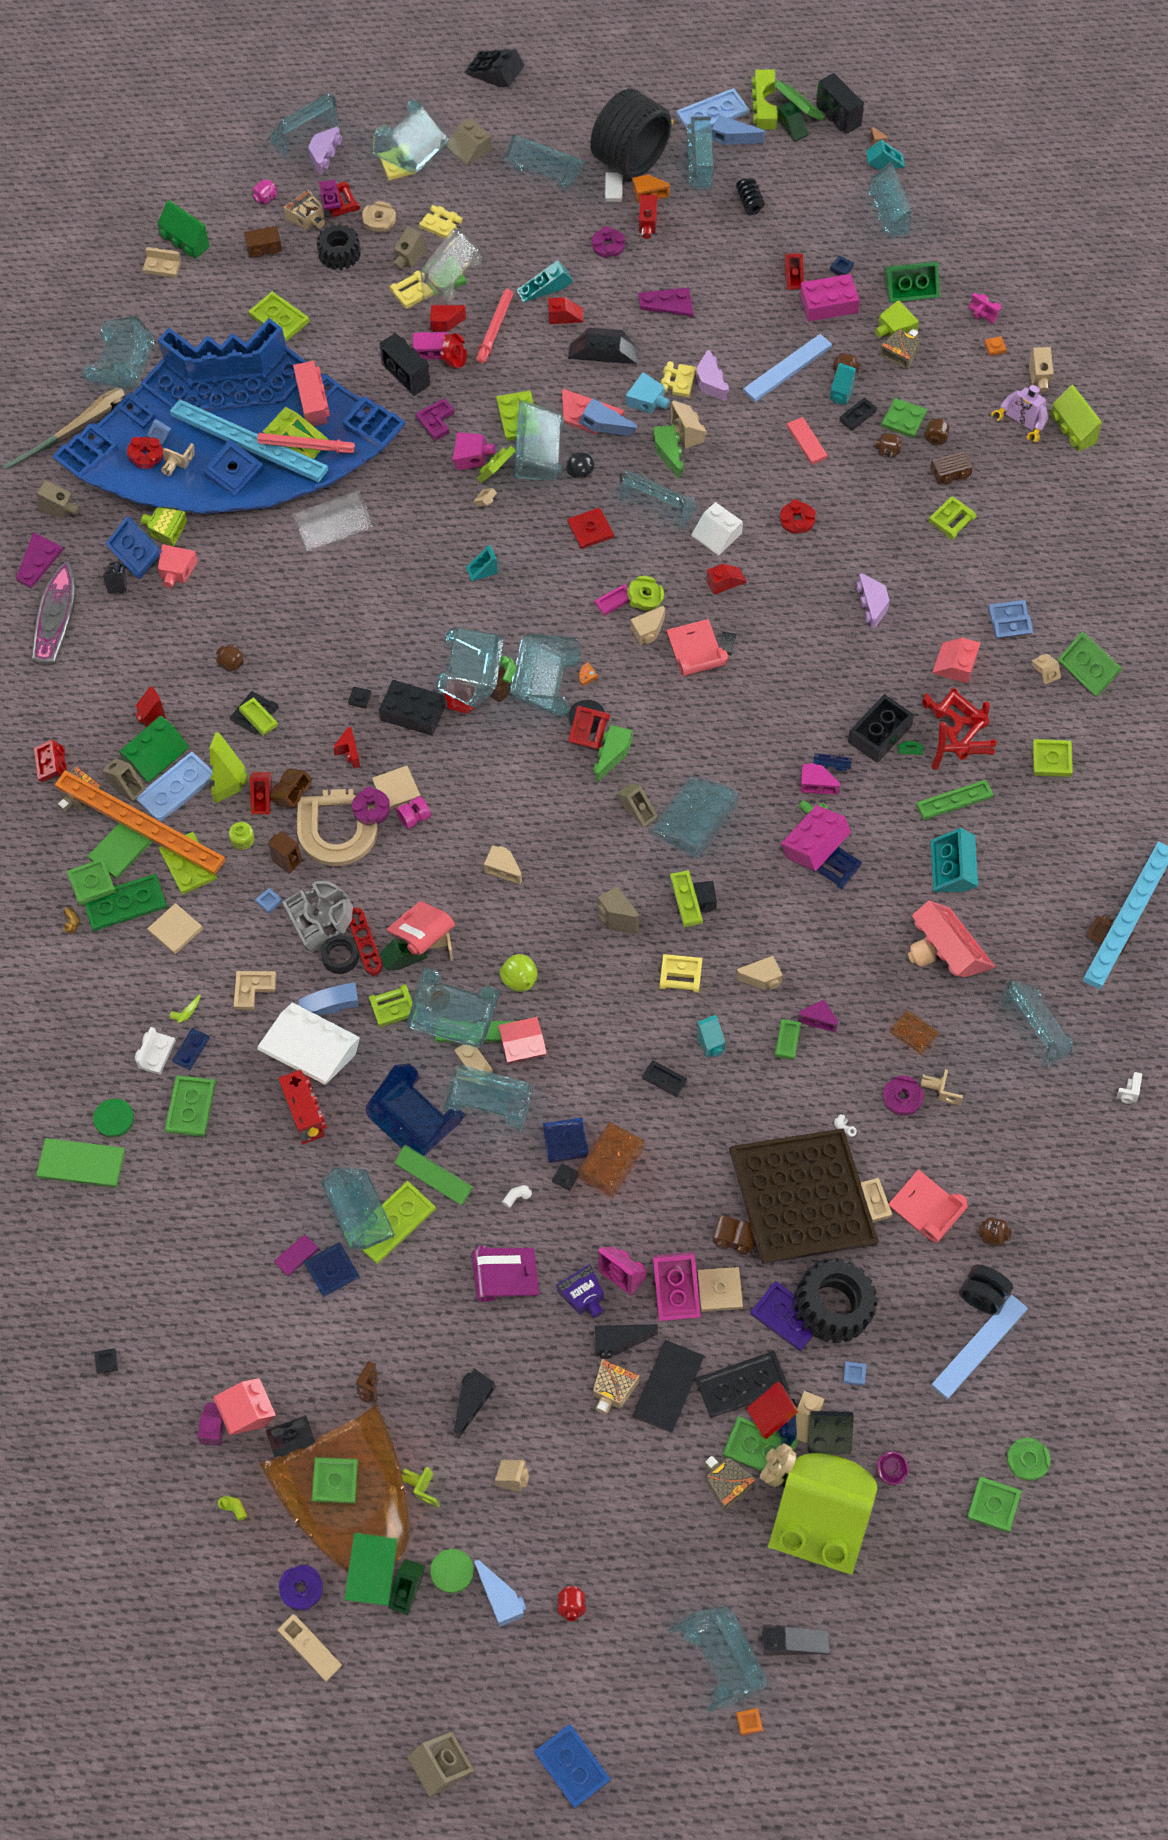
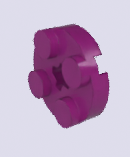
M604 226L592 237L593 251L598 256L604 258L618 256L625 248V236L616 229ZM611 241L612 244L605 245V242Z
M366 787L352 801L354 817L364 825H371L370 823L376 822L377 824L382 823L390 813L389 798L378 789ZM369 804H374L375 809L370 808V809L368 810V809H367V808H368L367 805H369Z
M909 1076L895 1077V1079L886 1083L883 1091L885 1107L892 1113L900 1116L915 1114L921 1107L924 1098L922 1087L917 1084L914 1078ZM902 1092H906V1096L909 1098H905V1100L900 1099L898 1094L901 1095Z

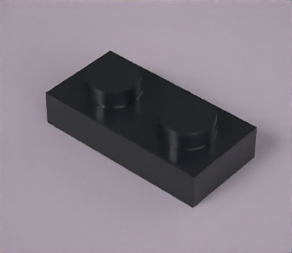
M864 397L842 414L839 421L849 430L853 431L876 413L877 407Z
M652 1060L642 1079L675 1097H678L687 1083V1078Z

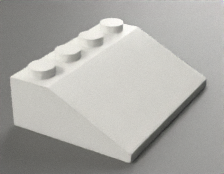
M291 1003L279 1015L258 1045L257 1050L296 1070H302L305 1075L326 1085L356 1055L360 1037L299 1005Z

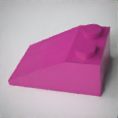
M615 1247L600 1248L598 1250L599 1272L632 1296L647 1278L646 1268L640 1262L632 1261L629 1258L630 1256L622 1249L618 1250Z
M695 1252L653 1255L659 1321L701 1317Z

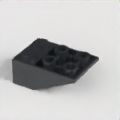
M516 49L479 51L474 60L468 65L464 74L497 87H509L525 65Z

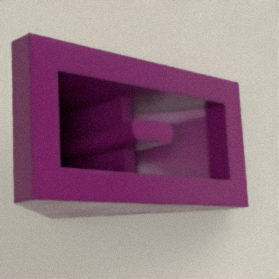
M825 1000L819 1001L799 1012L798 1022L836 1033L838 1020Z

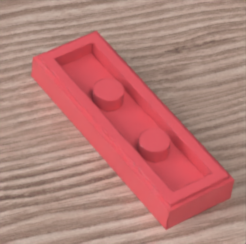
M803 417L787 423V428L811 465L827 459V453Z

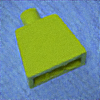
M898 300L879 316V327L875 329V334L878 338L885 335L890 338L898 330L906 333L911 329L918 331L919 321Z

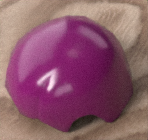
M895 1451L883 1453L876 1463L878 1477L889 1485L903 1483L909 1473L907 1460L902 1454Z

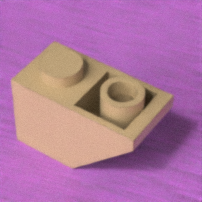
M501 1460L495 1479L496 1486L521 1493L522 1487L526 1488L529 1480V1469H526V1462L523 1460Z

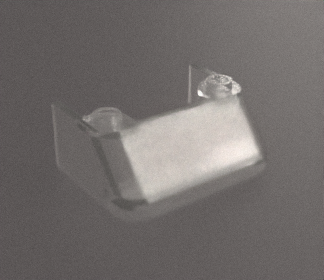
M454 228L421 271L423 305L431 308V305H448V301L455 296L454 283L467 266L479 271L482 270L481 251L459 229Z

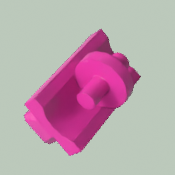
M974 293L968 309L975 312L974 318L979 319L983 317L993 324L1002 306L997 302L993 304L989 302L988 297L983 293L981 295Z

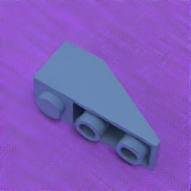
M719 115L711 129V140L725 145L764 143L765 130Z
M593 398L579 420L580 424L594 432L633 436L637 425L631 420L622 417L616 411L609 409Z

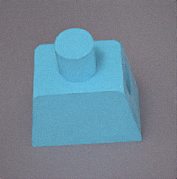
M643 372L626 394V406L653 413L657 406L666 410L670 400L664 397L665 387Z

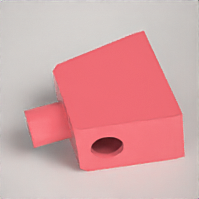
M162 545L158 571L160 578L164 579L163 585L166 588H173L175 581L185 583L198 561L196 552Z

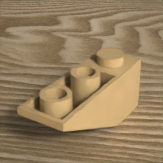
M294 1614L278 1629L280 1636L326 1682L342 1666Z

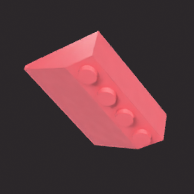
M929 900L912 915L915 919V926L920 931L923 930L927 935L925 937L930 945L938 949V956L943 961L946 960L950 965L948 968L953 975L965 978L995 968V965L951 908Z

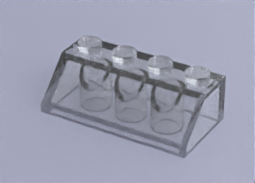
M359 490L292 513L294 527L306 552L373 529L366 504Z

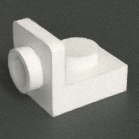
M1134 1072L1132 1079L1128 1078L1126 1089L1119 1088L1116 1099H1120L1123 1103L1127 1104L1136 1103L1139 1097L1142 1073Z

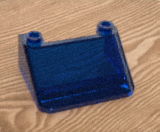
M411 1063L394 1065L367 1103L366 1114L401 1149L404 1145H407L425 1156L458 1126L466 1115L458 1108H451L443 1115L414 1087L415 1083L419 1080L417 1069Z

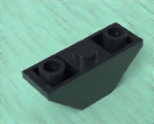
M120 561L109 563L103 574L108 594L127 591L125 564H120Z

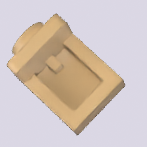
M1049 654L1040 655L1038 658L1031 660L1032 666L1042 674L1044 684L1061 678L1059 662Z

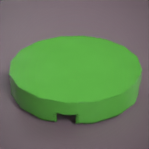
M1022 1438L1010 1447L1007 1454V1463L1010 1471L1016 1477L1024 1481H1035L1047 1473L1050 1466V1454L1046 1446L1042 1445L1038 1440Z
M448 1549L442 1551L434 1558L430 1574L432 1582L440 1591L448 1594L459 1593L470 1585L473 1580L474 1568L471 1559L466 1553L457 1549Z

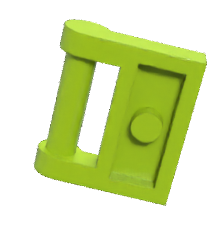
M951 496L929 517L928 522L953 540L968 522L976 518V513ZM961 513L965 515L953 528L949 526Z
M406 984L401 985L398 989L374 996V994L368 996L379 1028L417 1016ZM402 995H403V997H404V998L397 999V1000H394V1001H391V1002H388V1003H385V1004H382V1005H379V1006H378V1003H381V1002H384V1001H387V1000H390V999H393V998H396V997H399V996H402Z

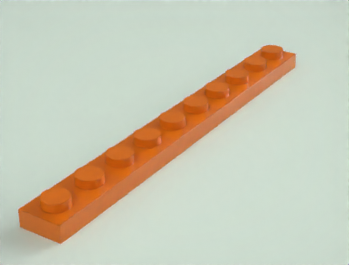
M66 770L54 784L56 789L213 875H216L226 861L224 856Z

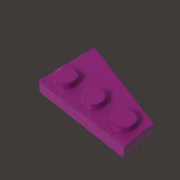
M689 287L638 293L640 310L659 313L668 312L673 315L682 314L694 318Z

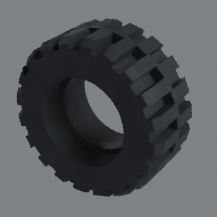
M830 1258L825 1259L824 1262L819 1261L815 1263L813 1267L806 1271L794 1293L795 1301L793 1304L794 1309L798 1310L796 1314L798 1320L803 1321L802 1326L805 1330L809 1329L812 1331V1336L815 1338L820 1336L822 1341L825 1342L833 1340V1343H841L842 1340L848 1342L853 1337L857 1338L871 1322L878 1305V1298L875 1296L877 1290L875 1286H871L872 1279L870 1276L866 1277L864 1275L865 1271L861 1267L859 1269L856 1268L855 1264L850 1261L844 1263V1259L837 1258L836 1261H833ZM831 1287L842 1291L851 1302L852 1313L837 1314L827 1309L819 1297V1289Z

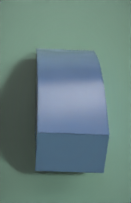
M355 982L317 991L299 999V1006L318 1016L339 1013L340 1009L359 1007Z

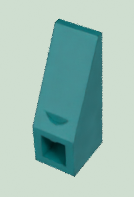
M557 260L518 288L517 292L522 302H526L560 291L571 284L573 280L568 270Z

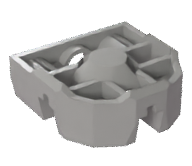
M316 881L312 883V891L304 892L301 890L282 902L304 945L311 952L320 949L325 941L332 936L343 935L352 921L353 905L348 895L329 881ZM315 895H318V897L320 898L318 899L319 902L315 903L314 901L312 903L310 899ZM343 897L345 898V899L339 901L338 903L334 904L335 902H337L338 900L342 899ZM316 908L319 910L318 916H314ZM305 916L312 925L307 927L301 917ZM331 923L337 929L334 935H329L325 928Z

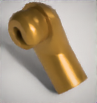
M68 907L64 910L68 922L65 923L66 926L63 925V930L68 934H73L77 931L80 919L73 908Z

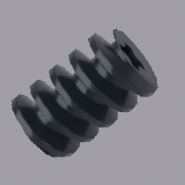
M745 178L736 183V189L746 214L750 216L759 213L764 207L765 201L757 181L753 178Z

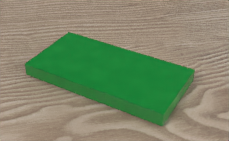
M156 873L115 886L116 893L84 904L93 932L167 908Z

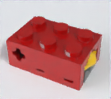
M298 1070L279 1077L284 1098L302 1145L325 1137L324 1130L327 1129L322 1111L319 1109L318 1101L312 1090L308 1075L304 1076L302 1070Z

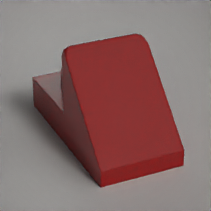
M348 727L333 746L334 755L346 754L348 763L352 762L353 768L360 767L359 756L352 727Z

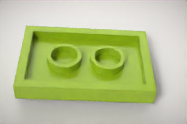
M273 291L248 311L249 316L261 325L270 318L281 326L285 342L310 322L308 316Z
M531 391L496 396L506 441L541 435Z
M194 832L185 835L198 842ZM162 846L158 847L182 895L217 879L216 875Z

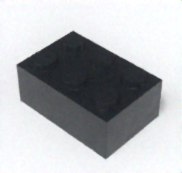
M835 73L818 81L817 108L820 111L822 110L830 121L832 120L837 128L845 134L861 127L864 102Z
M394 333L379 343L382 365L413 396L430 386L429 364L427 360L421 358L416 349L411 348L403 337Z
M392 679L379 708L380 720L433 736L446 707L445 696Z
M884 694L849 731L848 743L878 763L912 727L914 714Z

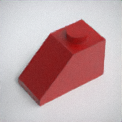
M801 252L784 253L787 290L800 289L801 282H804L803 253Z
M565 297L548 298L549 324L583 323L582 307Z
M431 305V332H449L466 319L465 305Z
M723 563L707 569L706 582L714 595L747 583L739 567Z
M151 686L135 705L137 709L135 716L139 724L143 723L145 727H148L160 715L166 719L161 699L153 686Z
M252 772L249 778L251 814H270L271 772Z

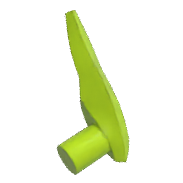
M199 994L181 1013L172 1011L170 1019L177 1020L178 1023L186 1021L193 1014L201 995Z

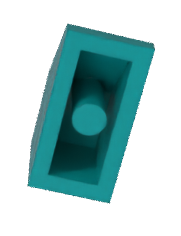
M882 139L866 150L867 162L871 167H875L878 170L905 167L903 154Z
M839 363L831 387V401L836 404H847L854 389L856 368Z
M716 1014L697 1023V1040L707 1058L710 1056L717 1057L725 1050V1039Z

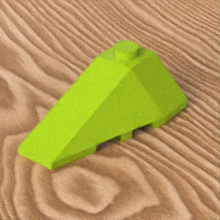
M215 732L209 749L210 765L213 766L211 780H214L215 786L211 788L213 801L218 803L240 792L243 785H247L249 775L244 764L221 734Z

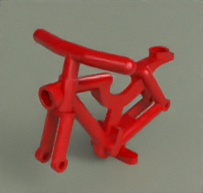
M951 688L940 704L935 703L928 693L924 694L922 704L925 709L930 708L937 719H941L946 715L955 723L954 727H947L945 722L939 724L937 751L931 766L933 770L939 768L944 752L956 753L960 760L966 759L969 754H988L991 756L995 754L994 748L979 747H996V740L971 741L980 729L989 725L988 714L990 704L988 701L983 702L982 709L978 710L959 694L956 688ZM952 704L967 717L959 716L958 713L950 709ZM963 725H969L971 729L959 743L956 736L962 730ZM946 734H947L948 739H949V741H950L951 744L945 745V744H946Z

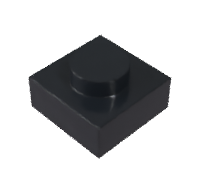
M353 686L348 705L366 709L372 694L371 690Z
M562 1163L552 1182L570 1191L580 1172Z
M115 1348L94 1352L97 1374L118 1371L117 1351Z

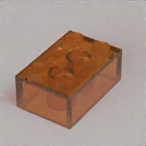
M609 1121L579 1168V1179L614 1198L642 1154L645 1140Z

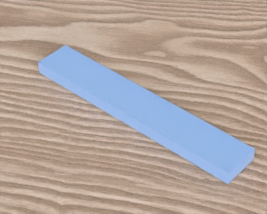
M819 334L743 388V392L754 402L758 401L832 348V344Z
M1011 1295L1005 1301L1000 1314L993 1315L931 1386L948 1400L1028 1308Z

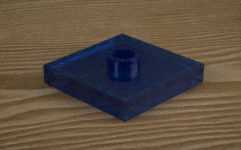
M583 1117L543 1123L549 1163L589 1157Z
M340 1242L303 1261L323 1298L360 1278Z

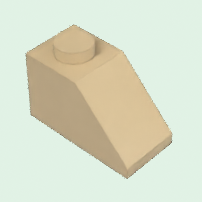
M664 606L631 619L630 629L640 645L650 644L657 638L665 618Z
M492 845L484 863L485 873L521 885V871L511 851H508L505 847Z
M774 956L737 969L736 975L738 981L763 990L779 987L783 977Z
M804 1391L797 1408L799 1412L794 1416L788 1434L789 1437L808 1444L810 1411H821L824 1398Z

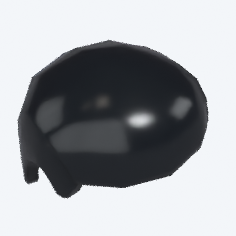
M584 452L572 454L566 465L567 473L573 478L579 476L587 477L594 469L593 458Z

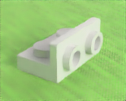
M150 1027L149 1032L144 1034L141 1049H138L135 1054L138 1068L161 1075L176 1041L175 1038L157 1033L155 1028Z

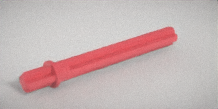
M506 289L503 292L483 343L479 345L476 361L480 362V364H484L488 355L492 353L494 340L513 296V291L510 289Z
M259 433L257 438L259 444L335 451L337 454L339 452L354 453L355 450L353 442H343L340 439L333 441Z

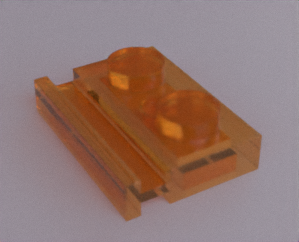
M906 1010L904 1015L890 1029L892 1035L921 1055L939 1035L937 1030L909 1010Z

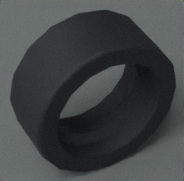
M332 936L322 945L321 957L323 965L328 971L335 974H344L353 970L359 960L357 945L348 936ZM336 946H346L351 950V957L344 963H333L329 959V951Z

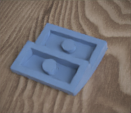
M1025 600L990 604L988 606L996 639L1033 634L1031 618L1028 615Z

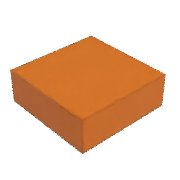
M758 1708L736 1712L741 1736L763 1732Z

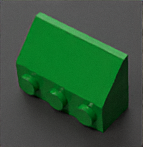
M168 200L157 223L159 235L162 239L169 240L175 248L179 247L187 256L197 259L210 248L206 226Z
M937 261L884 266V281L889 303L897 302L898 300L909 301L940 297Z
M160 715L119 752L122 761L130 763L136 774L149 784L189 749V746L175 727Z

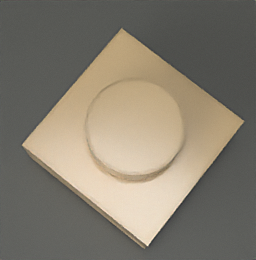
M493 488L484 489L474 499L473 503L477 507L488 506L493 502V497L497 493Z

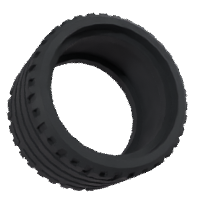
M629 88L617 93L603 107L594 123L590 138L592 155L625 178L632 179L645 174L657 162L669 140L672 127L669 111L636 89Z

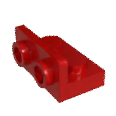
M51 739L34 748L39 781L45 782L57 775L61 776L65 770L67 771L64 755L65 749L61 744Z

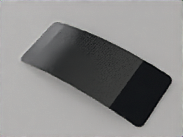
M722 631L719 648L721 647L722 650H726L727 655L732 656L737 634Z

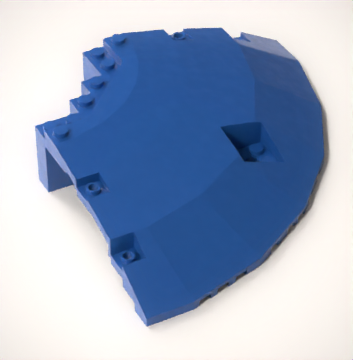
M268 318L247 343L232 333L220 345L207 335L195 348L172 329L168 328L157 340L163 359L141 382V385L133 393L127 394L97 425L94 423L89 424L80 435L76 434L67 445L63 444L52 457L79 480L136 504L210 514L269 508L331 486L382 452L406 425V422L392 411L391 413L380 404L376 405L366 396L358 397L327 374L321 373L330 416L327 417V424L313 427L329 440L337 441L340 439L343 442H353L355 450L354 453L339 452V454L335 451L321 450L314 460L327 465L328 472L320 482H316L241 448L231 439L229 441L223 440L171 416L170 410L179 400H182L256 434L263 433L264 429L285 407L298 413L305 419L293 365L307 361L286 346L282 327ZM329 386L331 389L325 390V387ZM128 406H133L131 410L127 409ZM365 409L370 410L368 413L364 412ZM155 419L171 428L165 443L161 444L163 449L167 448L184 455L190 444H194L195 455L186 469L176 466L171 476L164 475L161 471V468L167 462L164 460V455L160 463H156L155 467L149 469L134 466V463L131 460L129 461L127 457V447L131 443V439L134 437H149L147 434ZM90 436H95L93 440L89 439ZM235 463L238 467L236 470L230 471L228 469L229 464Z

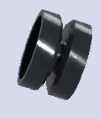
M980 1264L973 1265L967 1275L968 1280L964 1281L959 1290L961 1298L972 1307L986 1314L999 1315L1005 1305L1004 1299L1009 1297L1014 1288L1013 1284L1007 1277L993 1268Z

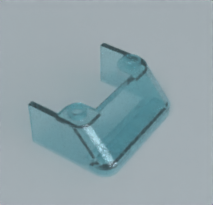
M514 134L504 159L515 164L514 168L522 171L524 168L558 180L559 185L567 188L568 185L574 183L586 162Z
M456 1065L443 1112H447L448 1108L460 1111L466 1106L505 1116L504 1119L511 1126H519L518 1132L522 1133L531 1102L533 1086L520 1080L464 1065Z
M719 1607L694 1612L669 1629L670 1634L683 1631L684 1637L689 1644L693 1646L701 1645L720 1684L714 1689V1699L716 1702L707 1707L708 1712L727 1708L767 1687L766 1676L735 1614L730 1608Z

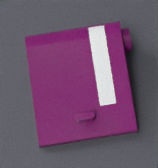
M478 1246L471 1252L476 1299L478 1302L495 1301L498 1297L540 1295L534 1248H487V1246Z

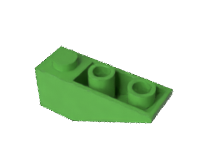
M675 425L654 427L656 453L675 476L680 478V473L684 471L683 461L679 460V457H682L681 446L678 447L677 443H680L679 432L675 431Z
M610 725L609 732H605L603 738L605 744L604 747H600L598 754L600 760L599 763H595L593 774H596V781L599 782L628 755L632 742V730Z

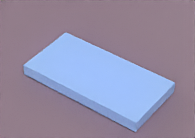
M733 88L677 110L676 115L690 135L693 136L711 129L719 115L736 119L749 114L750 110Z
M190 752L149 785L135 800L156 820L162 822L213 781L211 780L212 770L198 756Z

